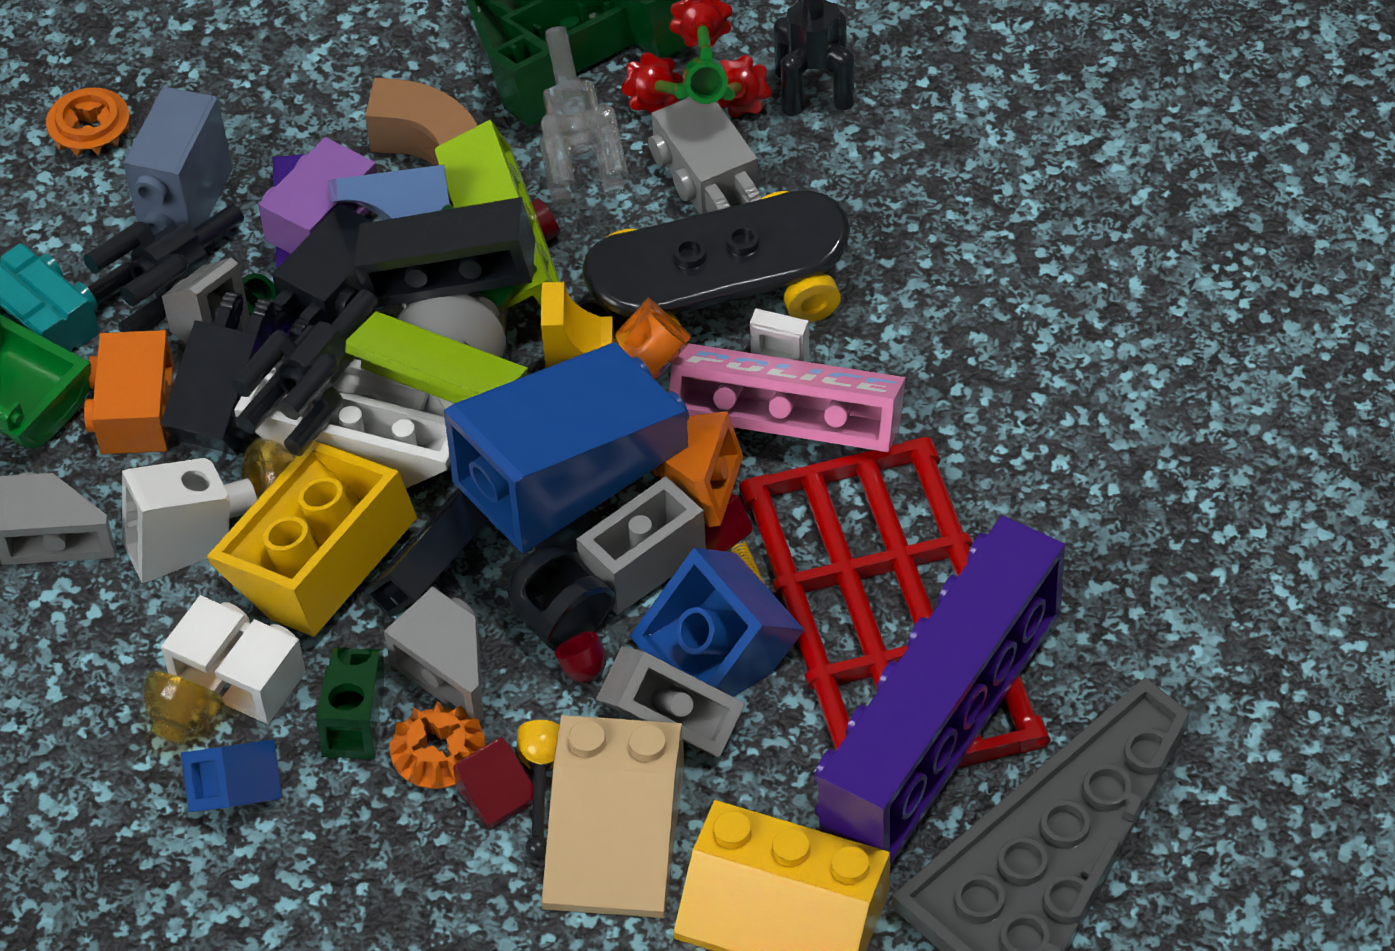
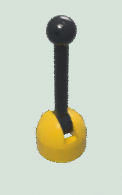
M548 720L528 721L519 726L517 730V750L520 760L529 769L534 770L532 837L528 839L525 845L526 854L534 860H541L546 857L547 840L544 838L546 770L552 769L554 765L560 727L558 723Z

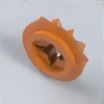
M83 88L62 96L52 105L46 117V127L49 138L54 140L58 150L70 148L78 157L85 150L92 149L99 156L102 146L118 147L120 135L129 132L130 113L127 103L117 93L103 88ZM79 120L90 124L98 120L99 126L93 128L90 125H85L81 128Z
M439 701L436 702L433 709L419 711L413 707L412 713L406 721L396 722L395 734L392 741L389 742L391 759L396 771L408 782L430 789L456 785L453 771L454 765L486 746L479 719L469 717L462 705L455 709L445 708ZM428 733L436 734L441 740H447L448 757L445 756L443 751H438L436 747H428Z

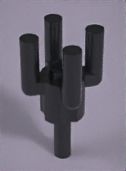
M798 0L794 6L787 9V17H780L774 23L775 74L781 78L782 111L788 116H797L802 112V74L807 69H820L824 67L833 72L834 106L840 110L851 109L855 103L854 55L847 49L846 17L839 11L836 3L826 0Z
M230 204L194 229L184 222L180 225L172 223L155 235L147 223L137 221L84 255L83 259L86 267L92 273L97 274L132 251L129 260L87 288L95 297L98 306L120 291L123 299L130 306L137 305L155 293L157 298L118 324L120 332L147 331L166 317L162 295L168 292L175 283L187 278L200 267L207 264V252L204 250V247L244 221L243 213L238 206Z
M361 289L332 324L320 321L317 325H308L295 341L285 332H274L231 381V386L236 393L243 397H249L276 365L274 375L236 418L238 426L245 432L252 434L278 404L281 412L286 417L297 420L312 403L314 406L284 440V446L290 453L302 456L343 405V398L334 388L333 384L354 360L353 355L345 352L346 340L378 305L375 295L368 290Z

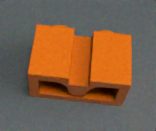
M166 330L100 333L98 356L89 357L91 364L89 383L91 389H94V399L85 400L84 420L86 431L88 433L95 432L101 455L168 452L169 433L160 425L173 387L174 362Z

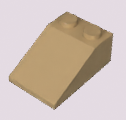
M561 715L553 765L542 909L665 918L685 765L682 723Z

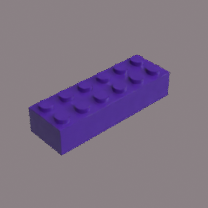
M1003 515L1000 516L988 534L981 532L976 537L968 554L967 565L959 576L952 574L946 580L938 597V606L929 619L921 617L917 621L908 640V649L899 662L891 660L887 664L878 681L877 693L869 705L861 704L856 708L849 720L846 737L836 751L829 749L821 758L814 775V782L818 784L819 797L815 815L819 817V829L821 832L889 851L891 866L1061 614L1065 543Z

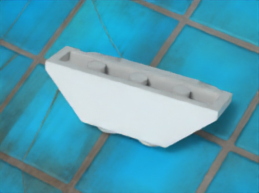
M354 359L333 384L334 388L343 398V405L315 441L399 471L405 488L446 471L450 464L443 410L454 403L361 369V360ZM276 368L269 372L249 397L241 396L234 409L236 417L240 415L274 375ZM311 403L297 420H292L281 412L278 404L255 432L292 462L296 455L286 449L284 440L314 405Z

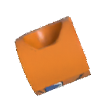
M649 297L615 333L620 347L631 358L634 356L640 358L646 364L654 379H657L688 346L687 342L691 338L690 333Z

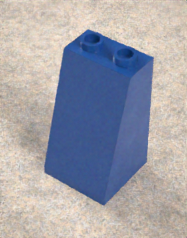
M616 342L462 400L443 410L453 483L522 554L688 447L687 420H689V412L683 400L673 391L666 392L653 379L646 364L636 356L631 358Z

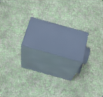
M163 86L123 162L137 221L147 223L154 235L172 223L180 225L184 222L194 229L206 221L233 170L217 96Z

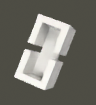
M201 595L161 646L171 681L213 700L224 685L230 683L232 685L222 697L223 704L266 724L270 723L306 673L299 639L288 629L277 624L269 626L255 619L250 624L248 616L237 606L227 602L219 604Z

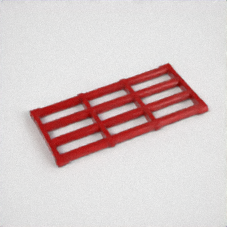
M921 437L892 445L889 452L871 450L770 475L765 474L748 478L739 484L745 507L753 512L776 578L773 582L775 593L778 597L783 598L787 611L804 629L797 641L808 670L805 674V679L808 687L816 692L835 750L838 749L845 739L847 725L850 720L838 685L872 677L877 690L878 681L887 664L891 660L899 662L908 649L907 645L890 650L886 649L861 579L894 571L915 626L921 617L929 619L934 612L917 566L950 558L955 574L959 576L967 565V558L973 541L970 534L965 533L962 529L938 468L940 457L930 437ZM909 463L914 465L941 538L908 545L880 471ZM859 476L886 551L853 559L826 483ZM804 489L831 564L797 572L771 496ZM839 585L864 656L830 664L805 593ZM1020 675L1004 697L1016 731L982 739L979 734L957 768L1017 753L1022 754L1042 749L1050 743L1051 740L1043 719L1040 715H1035Z

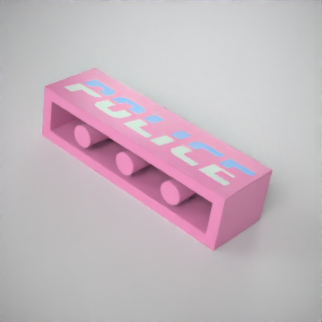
M687 343L688 346L671 365L669 391L675 392L683 400L688 409L689 416L728 411L734 428L889 452L900 430L906 377Z

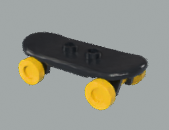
M778 191L768 194L760 200L638 230L623 229L613 232L603 240L595 243L588 251L582 266L584 283L591 296L603 307L619 315L626 316L627 319L649 297L679 325L681 324L678 318L673 315L675 313L693 311L786 286L784 303L789 315L808 320L809 323L831 315L840 304L841 295L834 279L824 273L839 261L847 248L850 235L848 217L839 202L826 194L815 191Z

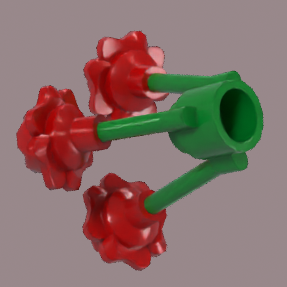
M681 0L670 7L671 14L675 17L670 22V30L681 35L685 45L688 47H695L699 44V57L694 58L687 64L683 77L681 74L673 72L675 68L673 59L658 58L649 52L641 55L640 63L631 61L626 65L627 78L621 85V92L623 95L631 96L629 106L632 110H646L650 114L664 108V106L667 107L677 103V98L682 100L690 96L700 104L717 102L722 109L727 107L731 118H738L744 113H760L763 109L761 100L769 98L772 94V89L766 81V66L762 64L753 66L751 56L743 55L737 60L724 59L720 62L712 58L711 47L714 46L719 37L731 31V22L727 18L731 16L733 10L731 5L721 0Z

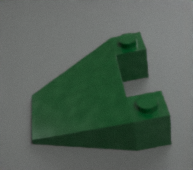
M465 0L503 107L528 126L546 122L552 119L557 111L573 104L566 78L633 44L639 45L658 58L679 55L687 48L682 36L670 30V22L675 18L671 14L670 7L681 0Z

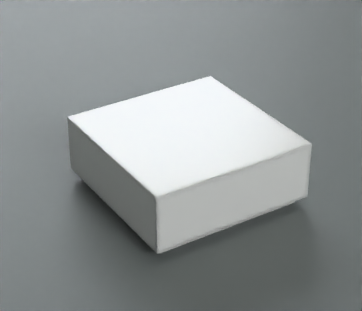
M756 308L750 320L751 353L807 362L809 358V321Z

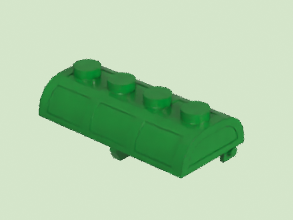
M0 315V433L25 448L35 449L49 441L83 403L90 386L91 364L84 358Z

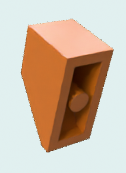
M728 411L689 416V420H687L688 447L652 470L655 476H660L661 479L666 476L701 507L704 510V523L709 527L721 526L743 459Z

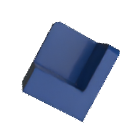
M274 739L181 752L189 812L277 800L282 796Z

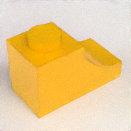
M542 282L541 332L546 368L613 342L619 345L617 339H614L612 316L600 317L582 309L571 299L564 282Z

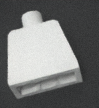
M206 458L123 470L122 543L141 583L154 580L207 559L206 556L229 532L230 518L244 515L257 501L251 481L247 478L224 485L212 461Z

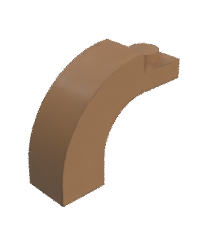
M374 78L365 114L371 152L412 155L426 160L433 166H437L439 163L435 154V148L477 126V123L463 105L434 87L400 79ZM448 191L449 204H450L451 206H453V203H452V200H451V197H450V194H449V191Z

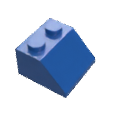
M693 548L630 634V638L642 651L734 697L771 675L803 633L804 629L737 553Z

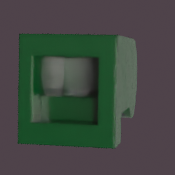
M334 647L332 649L329 665H326L316 715L322 757L375 759L378 742L376 728L380 700L382 699L384 688V656L382 649H352L346 647Z

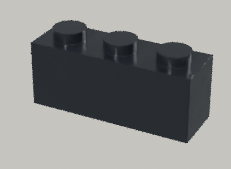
M522 197L359 224L354 269L362 289L370 291L377 298L378 305L375 308L532 283L535 237Z

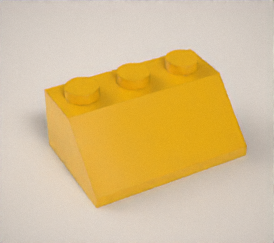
M314 440L302 456H296L206 557L210 565L270 620L315 637L414 523L417 516L399 471Z
M714 800L692 850L673 931L674 939L712 951H866L890 892V852Z

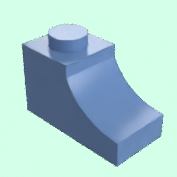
M444 165L328 180L331 202H349L361 205L376 213L382 220L441 211L445 205L449 204Z

